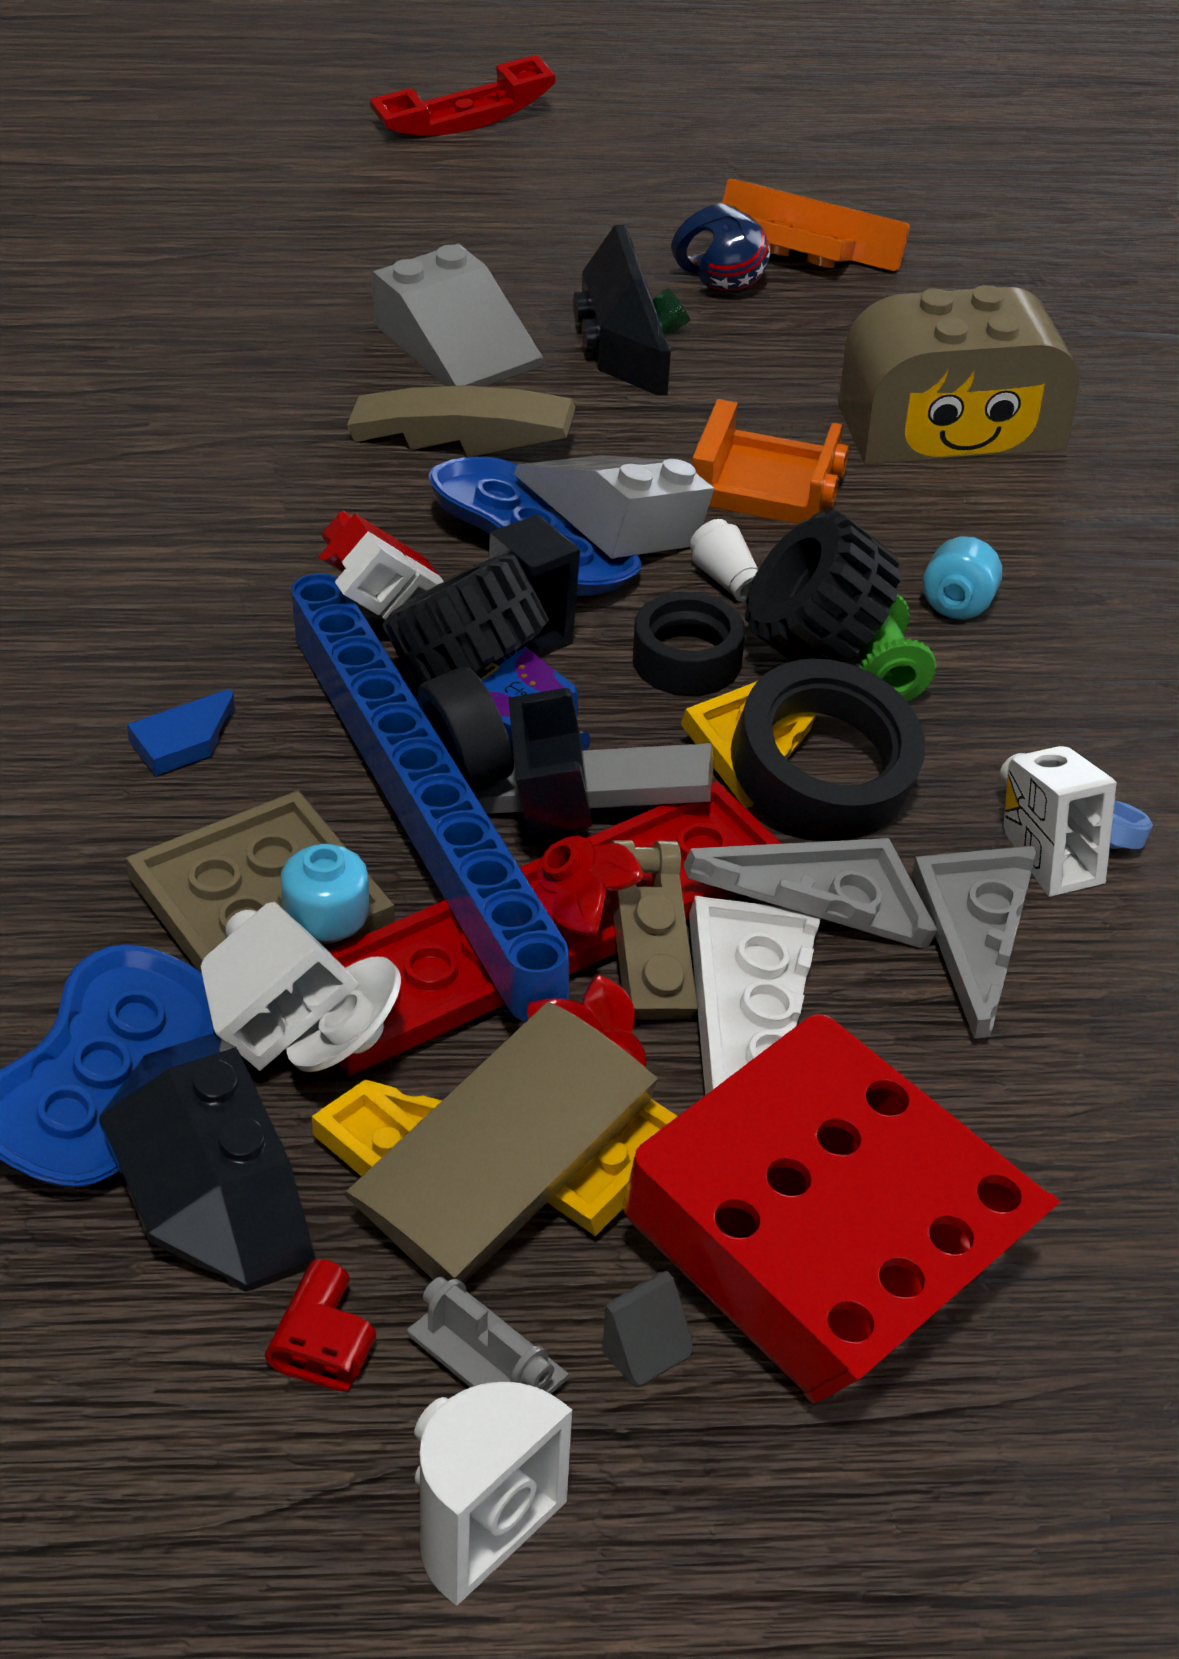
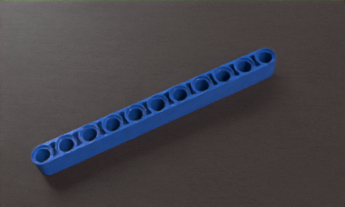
M315 573L300 577L291 587L296 642L509 1011L516 1018L527 1022L526 1009L531 1001L552 998L569 1000V950L566 941L356 602L343 595L335 583L338 578L336 576Z

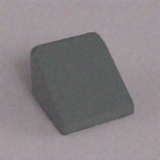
M667 1270L656 1274L606 1304L602 1352L630 1384L635 1387L643 1386L686 1360L693 1353L692 1337L674 1278Z

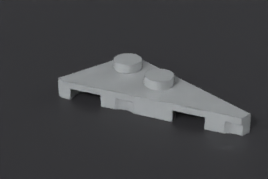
M889 838L691 848L683 864L688 879L918 948L929 947L938 931Z
M1034 846L915 857L912 876L920 898L938 930L935 937L974 1039L991 1037L1036 856Z

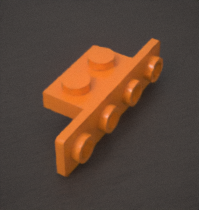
M729 179L727 181L722 204H728L750 215L764 228L770 244V253L789 256L790 249L808 253L806 262L828 268H834L836 261L852 260L890 271L900 269L910 231V225L906 222L737 179Z

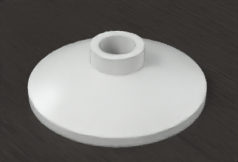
M379 956L370 957L346 967L360 985L286 1048L289 1060L298 1069L306 1072L326 1069L353 1053L359 1054L368 1050L377 1042L384 1029L383 1022L397 999L401 985L400 972L389 959Z

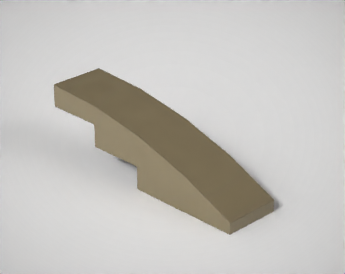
M464 385L413 387L359 395L348 420L347 427L354 442L403 433L411 450L460 440L466 456L473 457L567 438L576 407L572 398L520 389Z

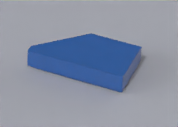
M229 688L127 724L129 742L155 776L210 757L219 741V732L226 718L231 717L235 710L234 693Z

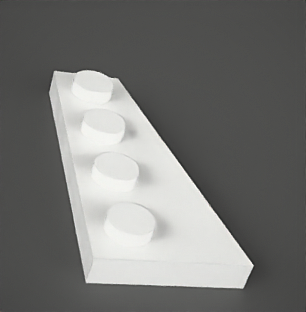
M695 896L689 912L705 1095L796 1027L801 1014L804 999L803 992L806 977L811 966L814 951L812 948L820 918L785 907Z

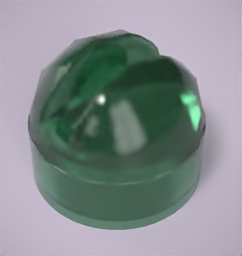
M666 288L653 298L652 301L664 333L679 330L691 321L686 310L669 288Z

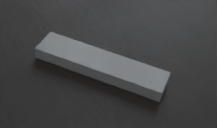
M712 743L583 750L590 808L711 802L714 767ZM515 764L511 776L473 792L486 814L523 812L516 782Z

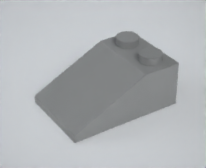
M459 243L444 245L436 251L412 259H402L395 262L394 265L373 271L374 325L443 385L486 387L543 366L542 354L487 266Z
M596 455L517 464L514 472L515 476L610 558L690 547L692 536L704 523L714 492V487L696 474V470L691 464L679 459L665 460Z

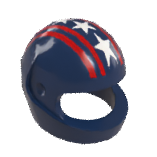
M728 204L711 205L694 213L678 228L671 243L672 254L677 264L685 271L699 273L702 284L718 292H740L753 286L764 273L770 256V244L764 228L750 215ZM710 231L714 235V240L706 253L698 256H687L688 245L698 233Z

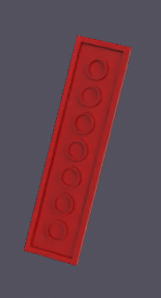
M718 781L712 783L711 802L662 804L587 837L594 846L609 844L611 840H631L634 842L635 847H653L655 841H677L681 851L679 875L686 921L689 920V912L695 896L732 900L742 895L688 879L683 864L691 848L782 844ZM542 857L520 867L533 890L539 884L537 870ZM643 873V879L636 884V887H654L652 873ZM606 891L599 930L595 936L579 935L569 932L560 925L557 926L569 950V975L618 953L610 891ZM446 900L329 950L345 968L366 958L385 957L398 968L401 976V985L397 999L383 1022L384 1029L380 1038L368 1050L359 1054L353 1053L338 1062V1065L348 1077L505 1005L504 1000Z

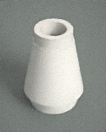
M723 519L711 520L702 525L690 540V548L693 551L692 560L732 594L737 601H746L747 593L752 586V580L758 571L756 563L740 529L736 525L728 524Z

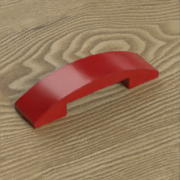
M537 54L496 65L497 82L426 101H422L413 88L371 98L370 107L384 126L393 131L423 136L459 133L490 125L520 111L556 83L555 74Z

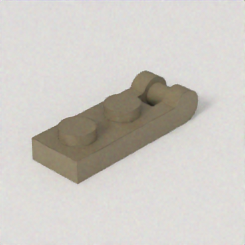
M611 840L610 843L624 845L638 859L642 872L652 873L654 887H636L635 884L622 890L610 891L621 984L633 1003L635 1009L634 1020H691L698 1009L679 875L681 868L679 844L677 841H655L653 847H635L634 842L631 840Z

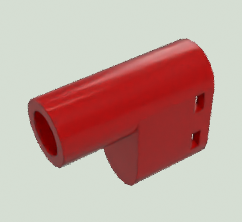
M316 1259L309 1263L265 1351V1358L272 1368L287 1376L337 1391H348L354 1378L359 1375L377 1335L374 1327L364 1318L337 1309L350 1282L348 1273L337 1263L325 1259ZM291 1364L303 1366L304 1369L292 1366ZM327 1373L337 1377L336 1379H333L330 1377L323 1376V1374Z

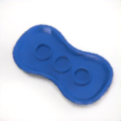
M464 457L445 461L433 467L429 472V479L440 506L462 521L490 534L494 530L538 514L580 549L577 596L598 595L616 590L641 570V561L638 555L610 558L515 476L514 472L517 465L515 463L495 457Z
M122 944L108 946L93 952L81 960L73 968L65 982L58 1015L51 1030L34 1049L0 1069V1160L38 1181L64 1188L90 1186L116 1173L119 1169L101 1129L99 1115L144 1055L209 1034L217 1036L213 1029L202 972L174 956L139 945Z

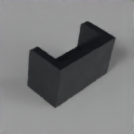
M538 514L490 532L489 559L499 555H516L549 618L541 632L523 645L538 657H542L573 644L580 549Z
M561 688L509 697L515 775L529 837L591 827L592 819L583 746L571 690L569 688Z

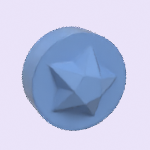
M1115 800L1110 848H1143L1153 826L1150 818L1141 810Z

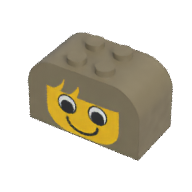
M989 285L978 286L970 290L955 291L928 289L923 293L898 294L883 298L870 305L856 318L846 339L838 405L864 465L1068 449L1080 388V373L1077 364L1043 303L1029 291L1014 287L997 288Z

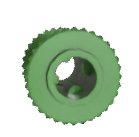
M897 594L896 600L889 610L890 614L884 624L880 626L872 640L863 646L856 656L861 655L863 659L861 661L862 665L859 666L860 668L871 672L887 682L908 702L920 695L929 686L936 672L935 668L937 665L935 664L934 654L928 646H925L923 642L919 643L918 640L912 641L911 638L907 640L904 638V631L908 629L906 625L910 623L908 620L910 609L903 597Z

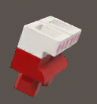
M346 511L339 512L322 532V538L328 546L318 558L342 572L335 581L343 595L375 614L381 615L384 619L401 605L444 582L423 555L356 513L352 516Z

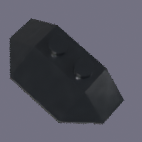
M625 224L614 225L582 271V291L574 292L573 295L576 323L582 322L584 350H592L599 371L657 396L668 395L671 350L662 330L634 250L633 241Z
M209 1034L144 1055L99 1115V1123L148 1240L197 1267L227 1277L228 1283L245 1292L305 1272L309 1263L316 1260L291 1163L237 1047L213 1034Z

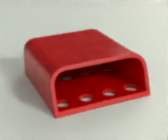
M814 1014L807 1017L636 1149L623 1209L627 1219L803 1391V1395L814 1404L860 1380L1061 1201L1030 1179L834 1019L827 1015Z

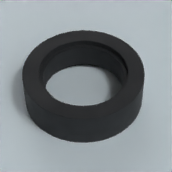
M828 659L792 661L782 664L763 675L748 695L731 743V760L736 778L753 803L769 817L792 830L826 839L862 837L874 833L889 824L903 808L922 768L925 757V738L921 724L914 710L903 696L887 682L869 671L848 663ZM802 712L820 713L838 718L858 729L873 743L881 759L882 773L875 779L859 785H839L816 779L799 770L783 756L774 740L772 726L788 715Z

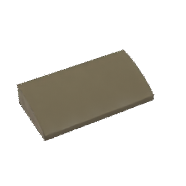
M548 1001L346 1191V1197L433 1280L437 1277H444L447 1281L458 1279L465 1284L651 1101L658 1078L600 1031L567 1010Z

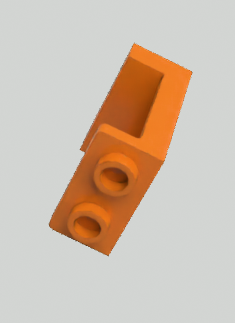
M717 399L692 457V466L695 468L696 474L714 487L709 507L796 524L805 519L809 520L814 514L822 512L823 507H833L839 477L844 476L849 455V445L841 444L843 424L832 422L824 446L736 430L738 402Z

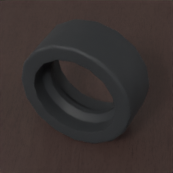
M674 592L660 595L644 604L635 617L633 665L642 679L655 688L669 693L699 696L719 691L732 683L742 669L745 640L744 621L734 607L714 596L700 592ZM675 636H695L708 640L716 646L700 651L680 650L667 646L661 640Z
M459 667L420 684L417 692L418 704L471 790L476 792L511 776L514 770V757L509 736L489 691L471 668Z

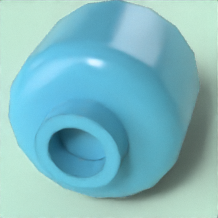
M960 536L947 540L936 549L923 575V592L928 603L937 613L950 619L966 620L979 616L990 606L1002 581V564L997 552L988 543L975 537Z
M318 844L297 851L286 861L280 875L282 908L319 943L334 944L354 935L364 926L369 914V879L367 867L358 854L343 846Z

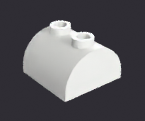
M490 1382L476 1385L457 1393L449 1399L446 1397L438 1398L425 1409L416 1423L414 1435L421 1441L420 1465L415 1474V1483L420 1486L421 1557L424 1568L432 1583L456 1606L567 1502L572 1409L552 1394L537 1387L516 1382Z

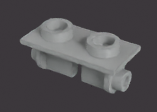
M444 1277L434 1279L427 1286L423 1294V1301L429 1305L428 1313L406 1330V1334L469 1387L490 1382H516L537 1387L551 1394L569 1379V1373L548 1357L547 1350L540 1345L534 1346L469 1294L466 1291V1286L458 1279L447 1281Z

